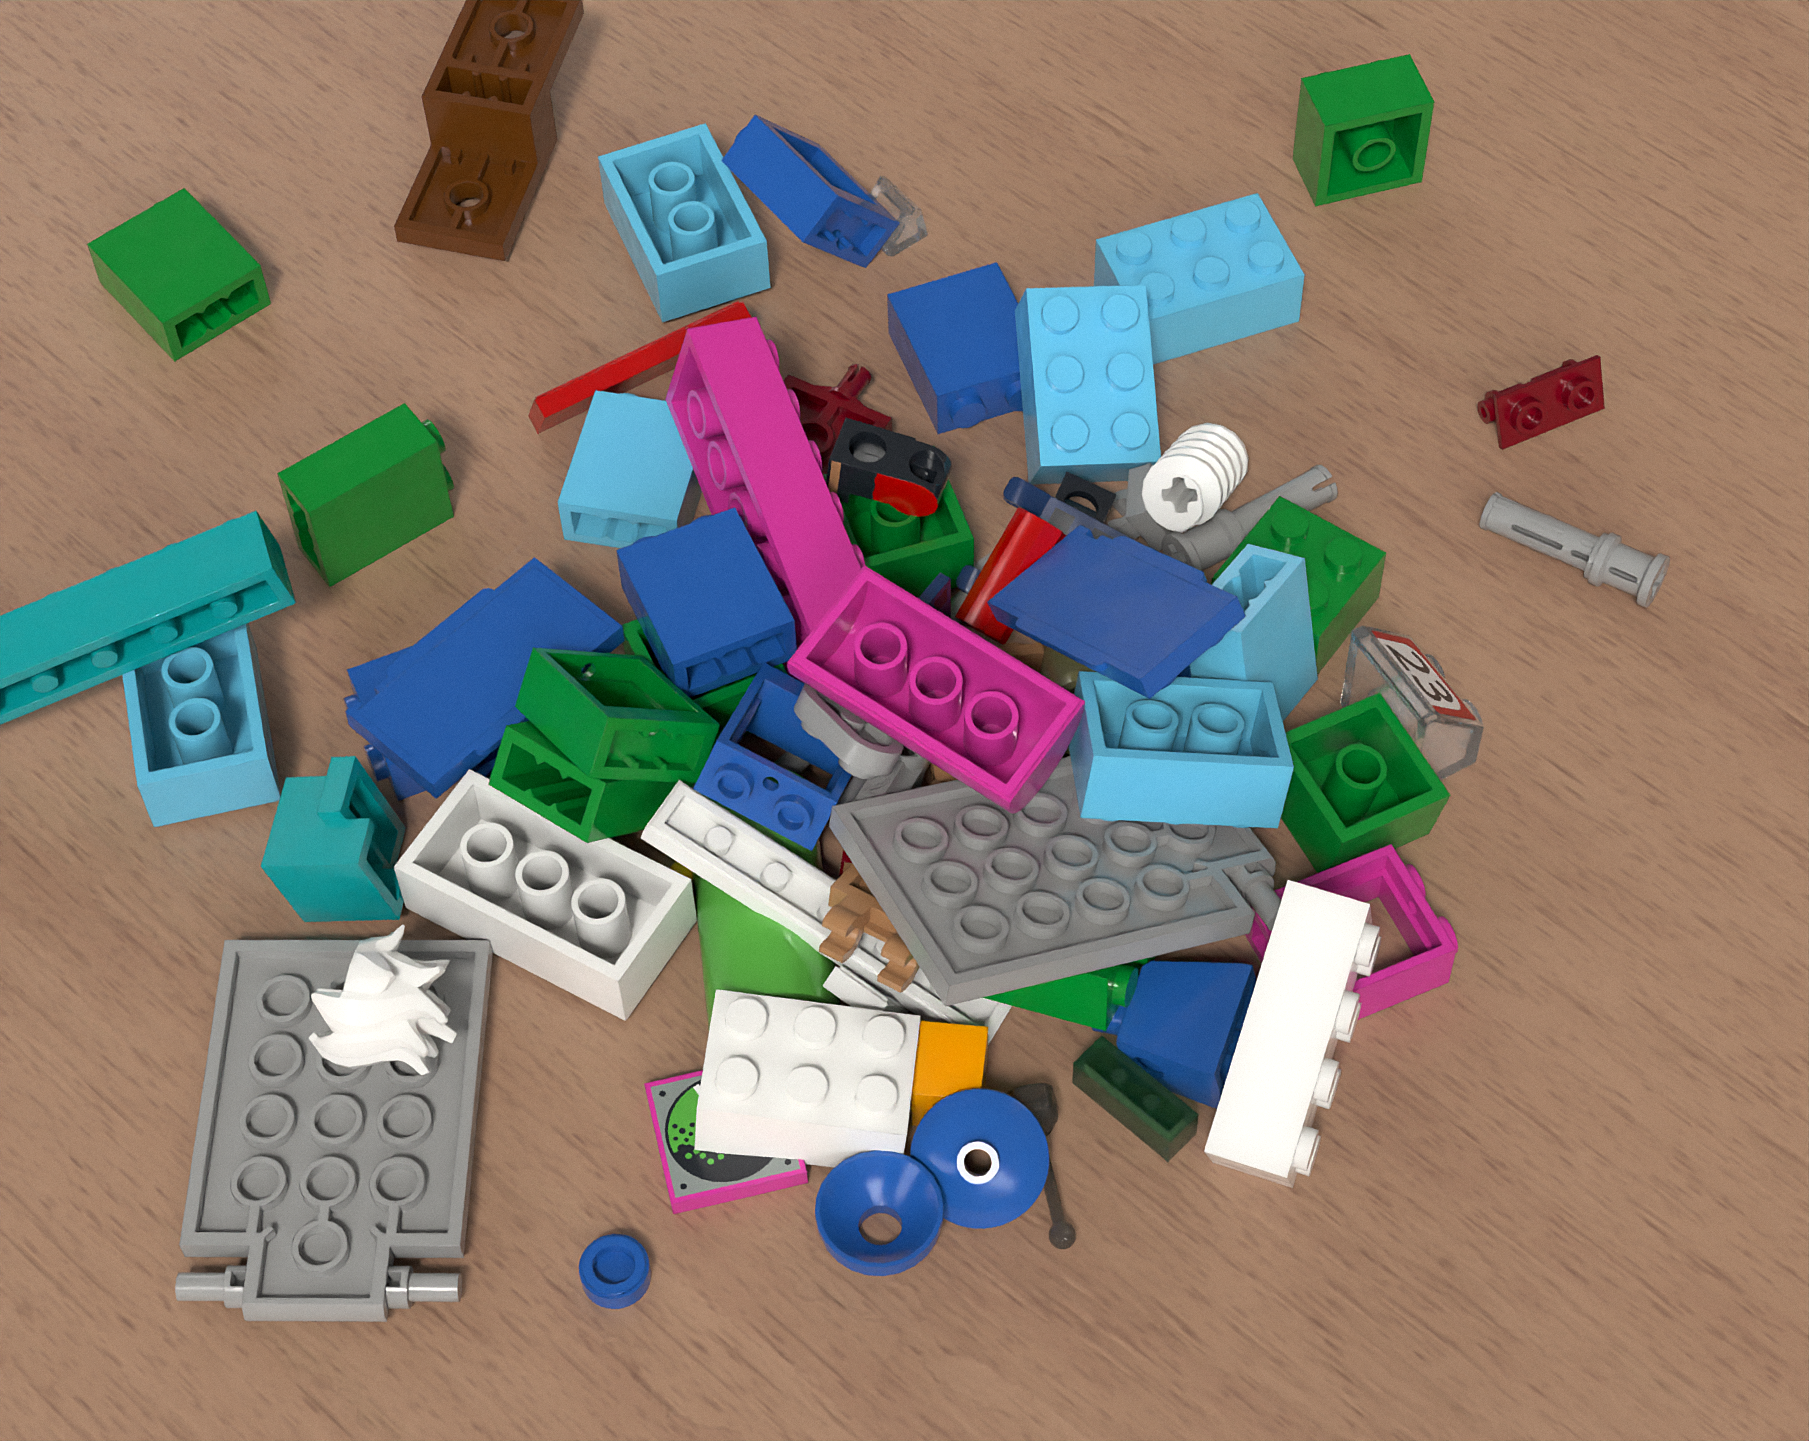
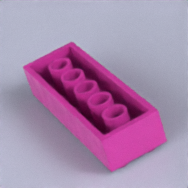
M757 317L688 328L665 400L711 515L734 507L736 508L795 620L798 649L865 565L863 554L856 544H851L843 525L844 516L840 499L835 492H829L821 472L822 461L819 449L813 440L808 441L800 422V406L797 396L793 390L786 389L779 372V356L776 346L772 340H766ZM787 662L782 663L788 675L797 679L789 673Z

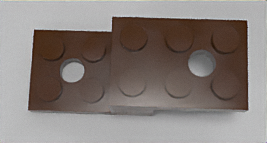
M582 0L465 1L421 96L431 146L394 225L397 242L506 261L557 142L550 90L583 17ZM512 31L524 32L519 37L504 38L511 34ZM467 198L480 199V202L470 207L457 206Z

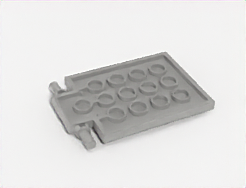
M1070 756L1061 758L1039 792L1023 809L1015 814H1011L959 780L834 805L831 809L830 829L945 1006L1249 934L1255 912L1250 906L1253 907L1265 925L1272 931L1281 904V899L1273 890L1274 880L1272 876L1275 873L1276 862L1249 827L1237 828L1233 826L1203 824L1174 825L1164 822L1105 821L1101 819L1080 818Z
M224 940L179 1246L185 1257H248L247 1265H228L225 1272H179L175 1285L177 1301H224L226 1308H242L245 1321L387 1322L388 1309H411L413 1302H460L462 1295L461 1273H414L412 1266H393L394 1258H464L493 958L490 940H401L397 952L410 959L421 961L450 960L445 968V973L434 980L428 990L433 992L451 1009L447 1016L448 1022L446 1024L457 1035L453 1043L430 1035L439 1053L435 1058L430 1056L424 1057L430 1072L422 1076L412 1066L403 1061L383 1062L357 1069L346 1068L322 1057L309 1040V1036L314 1031L322 1035L331 1030L315 1006L311 995L319 988L343 990L350 962L361 940Z

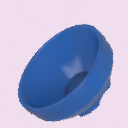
M874 1150L859 1153L845 1159L830 1171L822 1182L816 1197L815 1219L818 1233L827 1251L838 1263L864 1275L888 1276L901 1273L916 1266L930 1253L937 1242L943 1225L944 1204L936 1180L921 1163L897 1152ZM885 1213L891 1215L900 1223L902 1229L894 1241L885 1245H875L862 1237L859 1231L864 1220L873 1214Z

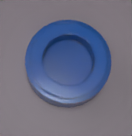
M622 1234L602 1236L588 1245L580 1258L579 1275L583 1290L592 1302L608 1309L628 1307L639 1301L649 1288L651 1268L647 1252L637 1240L630 1236Z

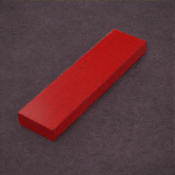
M743 301L732 303L536 396L528 417L537 434L589 410L595 390L617 394L625 393L675 369L688 328L752 317Z

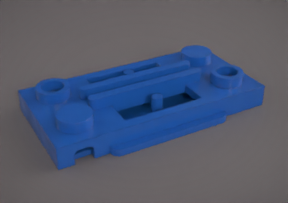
M1082 525L1076 527L987 602L998 622L1149 699L1160 690L1169 686L1177 675L1206 650L1218 644L1228 631L1246 617L1238 597L1207 583L1203 571L1125 536H1118L1112 540L1101 535L1096 540L1091 530Z
M534 557L495 590L485 588L479 591L389 664L385 669L386 678L374 687L376 695L364 705L358 700L345 711L348 724L437 799L460 780L469 769L472 770L500 746L506 725L529 721L515 707L533 647L611 653L625 641L623 626ZM591 663L586 664L582 668L581 674L586 673Z

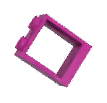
M1392 844L1297 882L1361 902H1367L1379 897L1414 955L1412 958L1371 974L1370 977L1365 976L1356 980L1353 992L1360 994L1359 1002L1362 1003L1358 1020L1449 983L1455 954L1458 952V942L1454 930L1445 917H1436L1425 899V887L1418 871L1411 864L1404 865ZM1285 887L1274 891L1281 900ZM1250 906L1255 912L1251 931L1249 934H1245L1262 964L1272 931L1269 930L1253 907Z

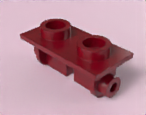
M1595 355L1580 362L1569 359L1564 361L1561 367L1531 378V381L1525 384L1519 383L1499 392L1497 390L1486 392L1484 400L1479 401L1477 404L1478 413L1484 423L1494 422L1497 425L1499 448L1502 450L1605 409L1601 357Z

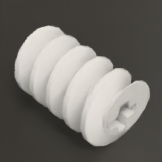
M1204 423L1195 425L1183 432L1150 468L1143 481V502L1145 509L1154 521L1168 530L1183 533L1195 525H1201L1211 519L1247 473L1249 458L1244 443L1236 433L1217 424Z

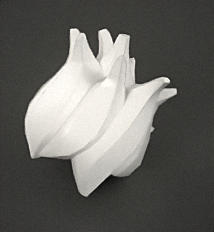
M403 924L388 936L373 937L359 941L348 968L343 990L319 988L311 995L315 1006L331 1030L322 1035L314 1031L309 1036V1040L322 1057L346 1068L357 1069L383 1062L403 1061L412 1066L421 1076L429 1073L430 1070L424 1057L430 1056L435 1058L439 1053L430 1035L453 1043L457 1035L446 1024L448 1022L447 1016L451 1009L433 992L428 990L432 982L445 973V968L450 960H414L397 952L404 934L405 926Z

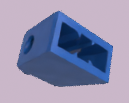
M1150 961L1141 968L1137 987L1130 1005L1127 1008L1119 1006L1106 1031L1092 1028V1030L1117 1035L1116 1044L1126 1073L1134 1079L1217 1109L1257 980L1253 965L1243 963Z

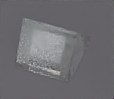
M880 176L870 194L900 223L881 248L886 255L895 256L928 236L921 208L886 176Z

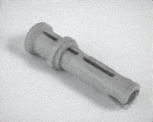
M1315 465L1309 471L1240 506L1232 512L1227 509H1218L1211 519L1183 534L1177 531L1170 532L1162 539L1163 554L1203 571L1222 560L1226 561L1279 496L1307 511H1311L1337 498L1336 483L1334 482L1324 488L1320 487L1313 491L1312 488L1332 477L1331 473L1324 466Z
M1498 492L1490 497L1480 519L1479 526L1481 529L1492 531L1527 546L1536 552L1543 553L1583 570L1584 578L1588 579L1589 584L1596 587L1601 586L1603 583L1637 597V604L1645 608L1649 607L1656 597L1670 563V556L1659 553L1653 557L1623 544L1621 536L1613 532L1610 534L1603 533L1598 537L1560 521L1553 516L1546 515L1508 499Z

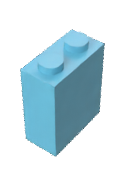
M595 390L558 499L564 540L623 548L632 545L643 537L657 536L693 522L702 490L667 402L638 397L630 393L617 394Z
M1247 544L1212 584L1237 596L1246 617L1228 631L1218 644L1206 650L1190 664L1191 678L1273 682L1282 721H1284L1318 680L1305 558Z

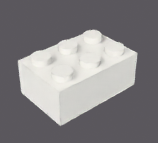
M716 989L697 1104L694 1150L804 1160L805 1164L835 1168L843 1160L856 1154L874 1150L893 1151L904 1155L921 1016Z

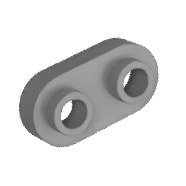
M804 684L794 706L795 714L802 721V728L811 736L821 740L839 758L840 766L849 774L861 779H873L875 776L891 774L903 750V745L809 685Z

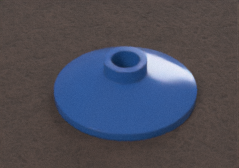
M965 1089L941 1099L921 1119L911 1143L910 1157L921 1163L933 1175L940 1188L944 1204L943 1218L967 1228H993L1018 1218L1039 1197L1048 1175L1049 1147L1046 1135L1038 1119L1018 1099L993 1089ZM973 1149L986 1151L992 1160L991 1168L983 1174L971 1172L965 1164L966 1154Z

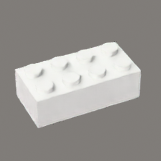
M469 769L394 866L405 908L467 940H490L494 954L626 1021L697 921L691 879L609 838L586 843L488 785L490 779Z
M1287 881L1204 1152L1213 1163L1291 1188L1294 1186L1297 1173L1310 1176L1321 1136L1318 1135L1319 1130L1311 1128L1318 1106L1330 1109L1341 1075L1339 1062L1332 1060L1338 1040L1350 1043L1362 1003L1359 1002L1360 994L1353 992L1358 973L1370 977L1382 937L1379 936L1380 927L1372 923L1370 904L1294 881Z

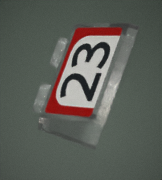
M1365 625L1352 630L1340 701L1341 706L1344 708L1380 692L1440 780L1475 763L1484 729L1481 716L1473 703L1467 699H1461L1449 685L1439 662L1432 655L1424 654L1409 635Z

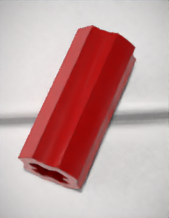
M1018 507L955 617L1002 645L1006 644L1014 629L998 622L987 602L1066 537L1063 531L1027 510Z

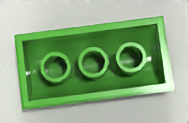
M792 772V773L796 774L797 776L803 778V777L800 776L799 774H797V773H795V772ZM766 777L767 779L779 784L774 777ZM705 796L824 872L819 838L811 851ZM692 871L708 1030L710 1029L716 989L841 1005L840 998L823 987V984L835 968L836 963L817 952L805 940L785 926L753 911Z

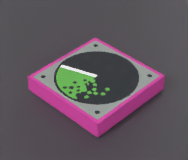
M703 1070L644 1084L673 1214L808 1183L805 1162L801 1159L694 1150L697 1104Z

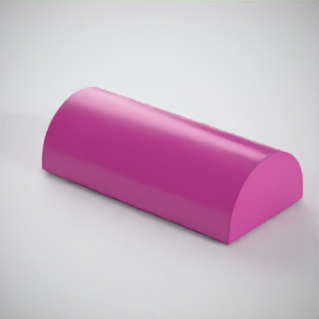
M865 565L787 662V668L791 675L1011 814H1015L1023 809L1048 780L1067 750L1079 726L1085 707V701Z

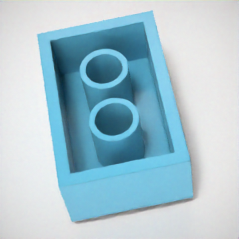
M706 123L598 156L604 204L662 323L771 288L767 240L730 169L721 161L723 156Z
M1258 193L1096 239L1094 286L1146 285L1153 364L1299 322L1305 274Z
M1146 285L1026 288L1015 309L1028 482L1032 485L1060 484L1066 471L1089 482L1128 481L1129 469L1149 463L1154 465L1161 457Z
M249 623L122 675L137 786L153 827L280 800L281 793L257 647Z
M1079 671L1074 695L1085 701V707L1079 726L1069 744L1080 818L1101 819L1105 821L1164 822L1174 825L1203 824L1233 826L1237 828H1278L1294 766L1273 682L1176 677L1169 686L1160 690L1149 699L1098 672Z

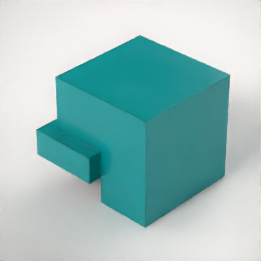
M356 756L331 757L326 776L286 777L261 868L303 922L399 920L404 901L394 866L398 861L406 827Z

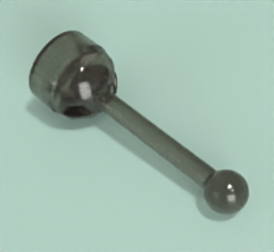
M1046 1083L1028 1084L1006 1093L1018 1099L1032 1111L1041 1124L1046 1136L1051 1133L1059 1116V1106L1052 1085ZM1049 1155V1170L1043 1187L1053 1224L1049 1230V1241L1055 1248L1065 1250L1075 1243L1076 1230L1070 1223L1066 1222Z

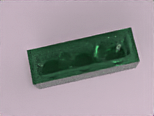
M1101 1036L1073 1062L1072 1083L1167 1162L1197 1134L1199 1114L1105 1037Z

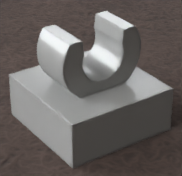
M1149 463L1129 469L1128 489L1114 493L1116 498L1113 506L1123 517L1108 521V526L1132 539H1136L1141 535L1152 549L1160 551L1163 550V537L1172 532V530H1168L1155 522L1145 509L1142 488L1144 478L1153 466Z

